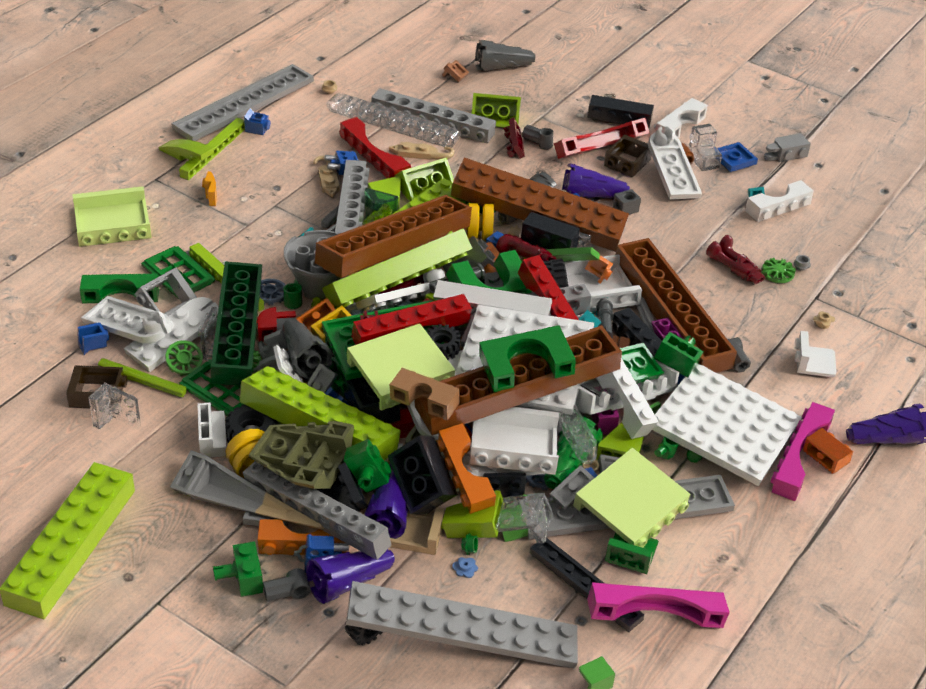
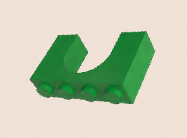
M515 250L499 253L493 264L503 281V287L494 288L483 284L475 275L468 260L451 264L446 274L449 282L521 294H530L532 292L525 287L518 275L522 261Z
M560 325L479 342V357L494 392L514 388L515 373L510 360L519 354L531 353L544 358L554 378L575 374L576 359Z

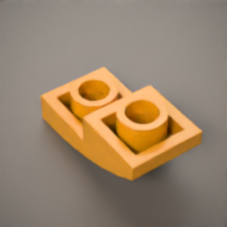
M207 171L206 178L202 180V188H205L206 199H209V206H216L217 191L215 177L211 171Z

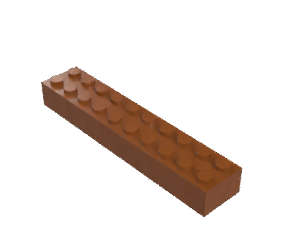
M465 157L452 183L451 196L471 203H477L480 206L494 204V211L523 221L533 212L580 228L579 240L616 252V247L620 242L629 213Z
M448 195L440 196L316 242L315 264L332 272L337 277H346L444 237L450 231L456 232L470 227L472 207Z
M646 238L618 244L615 255H620L619 266L632 286L640 285L642 288L641 296L645 299L648 308L656 319L669 318L683 338L691 336L688 341L692 337L695 339L694 346L704 351L698 364L707 367L715 373L733 369L737 351L652 241Z
M601 325L566 337L576 359L574 375L554 378L544 358L531 353L519 354L510 360L515 373L514 388L494 392L482 366L440 381L459 388L460 403L448 421L428 413L427 398L415 399V408L433 436L439 434L440 430L461 423L473 422L619 370L621 368L622 351Z

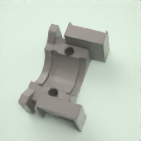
M281 329L264 336V342L267 345L262 341L258 343L259 354L263 360L253 369L254 373L267 366L273 367L280 372L273 347L278 345L281 349L288 348L284 332Z

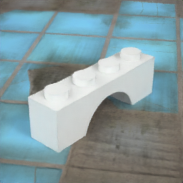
M691 98L661 121H658L655 130L657 131L661 126L662 129L668 126L675 131V136L679 138L682 124L700 123L706 117L708 105Z
M800 180L788 184L786 195L781 197H771L763 193L748 197L745 211L757 222L810 205L814 190Z
M621 358V368L619 370L599 376L597 380L603 389L612 388L619 394L624 408L622 423L631 439L647 436L659 421Z

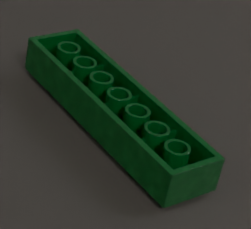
M228 261L224 263L211 361L210 383L241 386V381L252 375L263 264Z

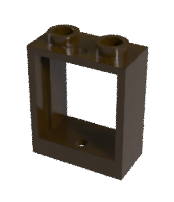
M624 135L606 151L604 166L633 177L651 160L652 155L647 143ZM624 152L637 159L632 162L620 157V155Z
M75 365L66 392L69 408L118 410L119 402H122L124 398L123 388L127 387V376H124L123 367ZM84 383L115 385L113 393L82 392Z

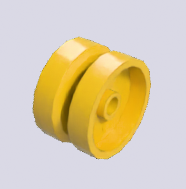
M469 203L468 206L472 207L470 227L466 228L467 237L470 239L474 236L478 239L479 231H481V239L486 242V239L493 234L494 204H484L482 215H479V205L477 203Z
M248 429L240 432L231 439L226 447L225 452L229 463L232 465L235 474L245 479L243 472L255 462L249 457V454L265 432L260 429Z

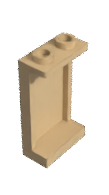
M368 496L367 504L369 503L372 496ZM437 507L434 515L410 514V511H408L405 533L397 539L390 538V547L436 555L442 533L441 524L445 508ZM366 509L362 510L361 514L364 515Z

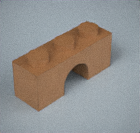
M401 368L389 384L390 399L410 406L417 398H427L428 413L447 421L460 403L459 388L405 368Z

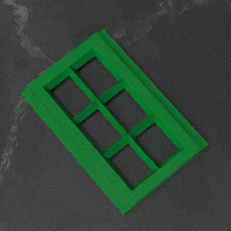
M173 246L145 259L141 263V266L150 274L158 273V277L174 268L186 265L190 271L184 274L181 271L179 272L185 281L190 284L189 287L194 293L213 284L212 282L215 281V278L179 246ZM175 256L180 261L172 264L167 259ZM164 261L168 267L159 269L155 264ZM196 274L202 280L193 283L188 277ZM167 281L162 284L177 297Z
M209 359L184 377L179 384L185 386L188 392L205 403H211V406L216 410L224 411V414L228 417L230 411H234V408L243 405L240 402V396L234 393L241 386L235 385L228 390L221 384L210 383V378L205 375L211 369L212 359ZM201 377L210 384L202 388L194 383V381ZM215 386L225 393L218 398L208 392V390ZM231 396L239 401V403L232 407L223 400Z

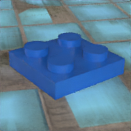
M740 142L719 147L712 151V156L730 172L756 165L758 162V158Z

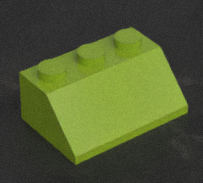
M473 93L471 114L496 120L495 127L504 128L510 126L509 119L513 117L519 124L521 97Z
M447 157L402 170L395 174L396 177H401V192L409 201H412L443 178L452 183L454 181Z

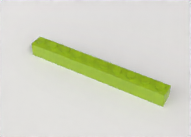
M236 118L206 144L213 147L214 154L202 161L197 158L192 161L188 160L180 167V178L190 180L245 130L244 120Z
M200 243L190 246V257L195 259L198 264L222 284L224 265ZM262 298L259 301L258 312L264 310V300Z

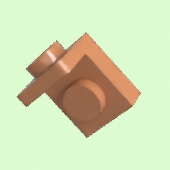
M455 60L452 63L446 64L443 68L445 71L442 76L445 77L450 74L457 82H460L469 74V71Z

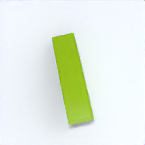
M170 140L158 147L160 151L180 161L185 158L191 161L197 158L202 161L214 154L213 147L193 140Z

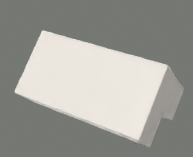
M198 403L200 454L210 458L226 456L224 411L211 412V403Z

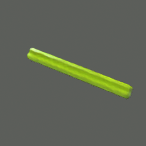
M101 358L98 362V366L123 367L124 376H127V379L182 398L187 392L186 387L117 362Z

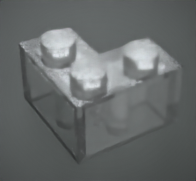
M710 123L692 126L688 148L694 154V162L701 171L719 169L722 154L715 147L717 131Z

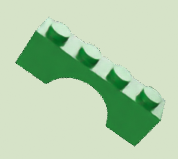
M158 273L82 275L80 283L82 304L99 303L107 296L117 293H126L136 297L135 293L137 290L158 278ZM159 286L147 292L153 302H158Z

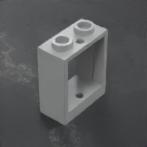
M177 268L141 286L135 293L140 305L160 312L147 292L167 281L182 302L164 313L168 316L188 301L197 297Z

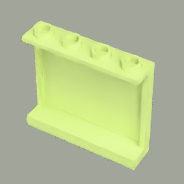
M144 186L72 194L79 247L152 238Z
M420 323L347 348V363L350 367L357 366L380 399V410L401 404L390 399L389 385L401 368L415 371L437 381L455 376V369Z
M631 448L579 490L575 495L573 506L579 511L586 507L629 544L644 547L648 539L651 537L655 538L663 526H669L678 513L683 514L687 510L690 493L634 448Z

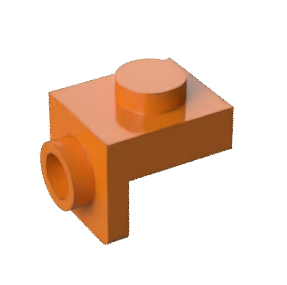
M600 256L599 260H589L585 269L599 277L598 283L601 284L603 279L608 280L613 272L610 270L613 263Z

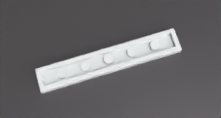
M438 280L433 296L434 300H441L464 294L470 306L478 307V305H485L548 316L552 304V298Z

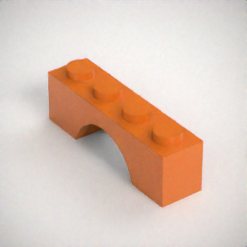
M461 423L440 430L436 443L440 452H443L445 456L444 462L447 469L451 470L453 474L452 481L455 488H459L462 494L460 499L463 507H467L469 513L472 514L494 506L496 495L488 477H478L471 474L462 463V459L470 451L471 440L464 424Z
M260 519L257 539L258 554L294 555V551H298L302 545H306L308 534L312 536L332 535L321 529L307 534L295 533L289 530L282 520ZM334 537V543H345ZM305 548L299 553L300 555H305Z

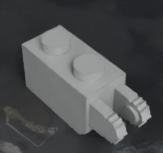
M802 133L777 137L774 143L766 145L768 153L764 154V159L783 162L808 157L811 143Z

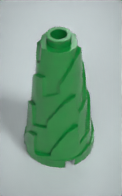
M572 416L570 420L569 418L566 420L557 441V455L559 458L556 475L545 474L544 476L547 487L555 489L569 474L580 465L582 466L583 462L595 452L603 439L600 428L598 431L594 428L596 423L583 416Z

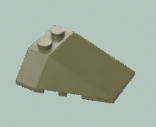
M328 421V425H316L315 422L308 423V426L299 427L296 424L269 425L250 452L249 457L295 485L313 489L330 488L340 473L338 466L345 463L346 448L352 445L354 425L337 421Z

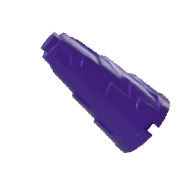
M572 163L567 165L571 169L565 170L562 190H566V192L571 194L578 193L580 197L611 199L614 198L616 193L630 190V186H627L626 182Z
M920 403L913 404L910 407L900 408L871 419L852 423L849 429H846L847 440L857 444L926 443V439H924L926 437V412H920V409L924 408V406Z
M389 464L391 468L389 482L376 488L364 515L386 526L390 538L397 539L405 533L408 509H406L407 504L392 466Z
M387 549L378 560L361 551L325 555L311 559L306 567L308 582L313 581L315 585L311 587V592L320 603L331 602L339 598V595L349 592L352 581L365 583L376 578L375 576L381 574V572L390 569L395 562L393 552Z

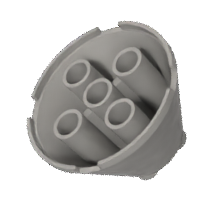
M326 230L304 232L303 236L298 238L294 236L286 243L284 247V260L298 284L302 286L306 298L326 299L322 288L342 279L315 264L316 242L340 233Z

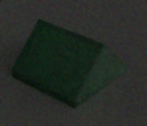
M365 188V219L367 222L370 223L395 213L398 210L399 196Z

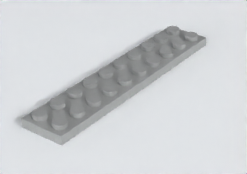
M294 64L289 65L171 123L172 129L189 140L197 141L230 124L236 118L244 117L250 108L253 111L259 110L314 82V76Z
M721 475L675 481L690 493L689 507L683 514L678 513L675 519L734 511L735 504ZM552 497L519 501V506L522 507L528 526V539L610 528L586 507L579 511L572 504L568 509L564 510Z
M352 581L346 625L575 669L578 664L577 625Z

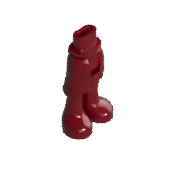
M511 234L503 235L499 238L496 245L499 253L515 250L518 256L521 255V257L526 259L540 255L543 261L556 260V257L552 256L548 250L538 245H531Z
M725 235L719 243L713 241L708 246L706 255L731 268L733 274L746 279L748 282L752 281L754 284H758L765 279L761 269L744 254H738L733 250L734 240L731 236Z

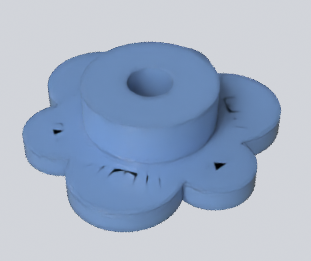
M460 557L452 565L453 570L460 577L464 575L466 578H472L474 572L478 571V566L475 565L476 561L473 558L465 559Z

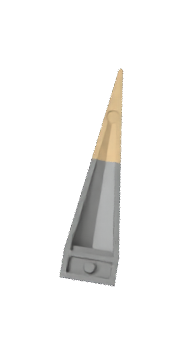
M192 450L170 486L174 491L190 496L193 499L321 530L324 529L318 522L238 476L210 457Z

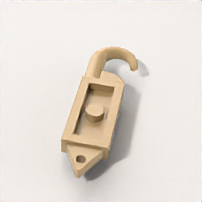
M400 142V144L389 146V151L407 158L431 160V158L443 159L447 157V159H450L455 153L454 149L445 146L444 149L450 151L449 153H439L436 147L425 143Z
M324 156L316 157L313 164H317L321 160L325 161ZM327 165L320 166L318 174L322 192L327 193L333 198L337 192H340L336 170L328 169Z

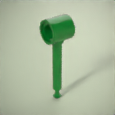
M295 279L294 283L286 284L283 287L284 306L290 309L299 308L303 304L302 286Z

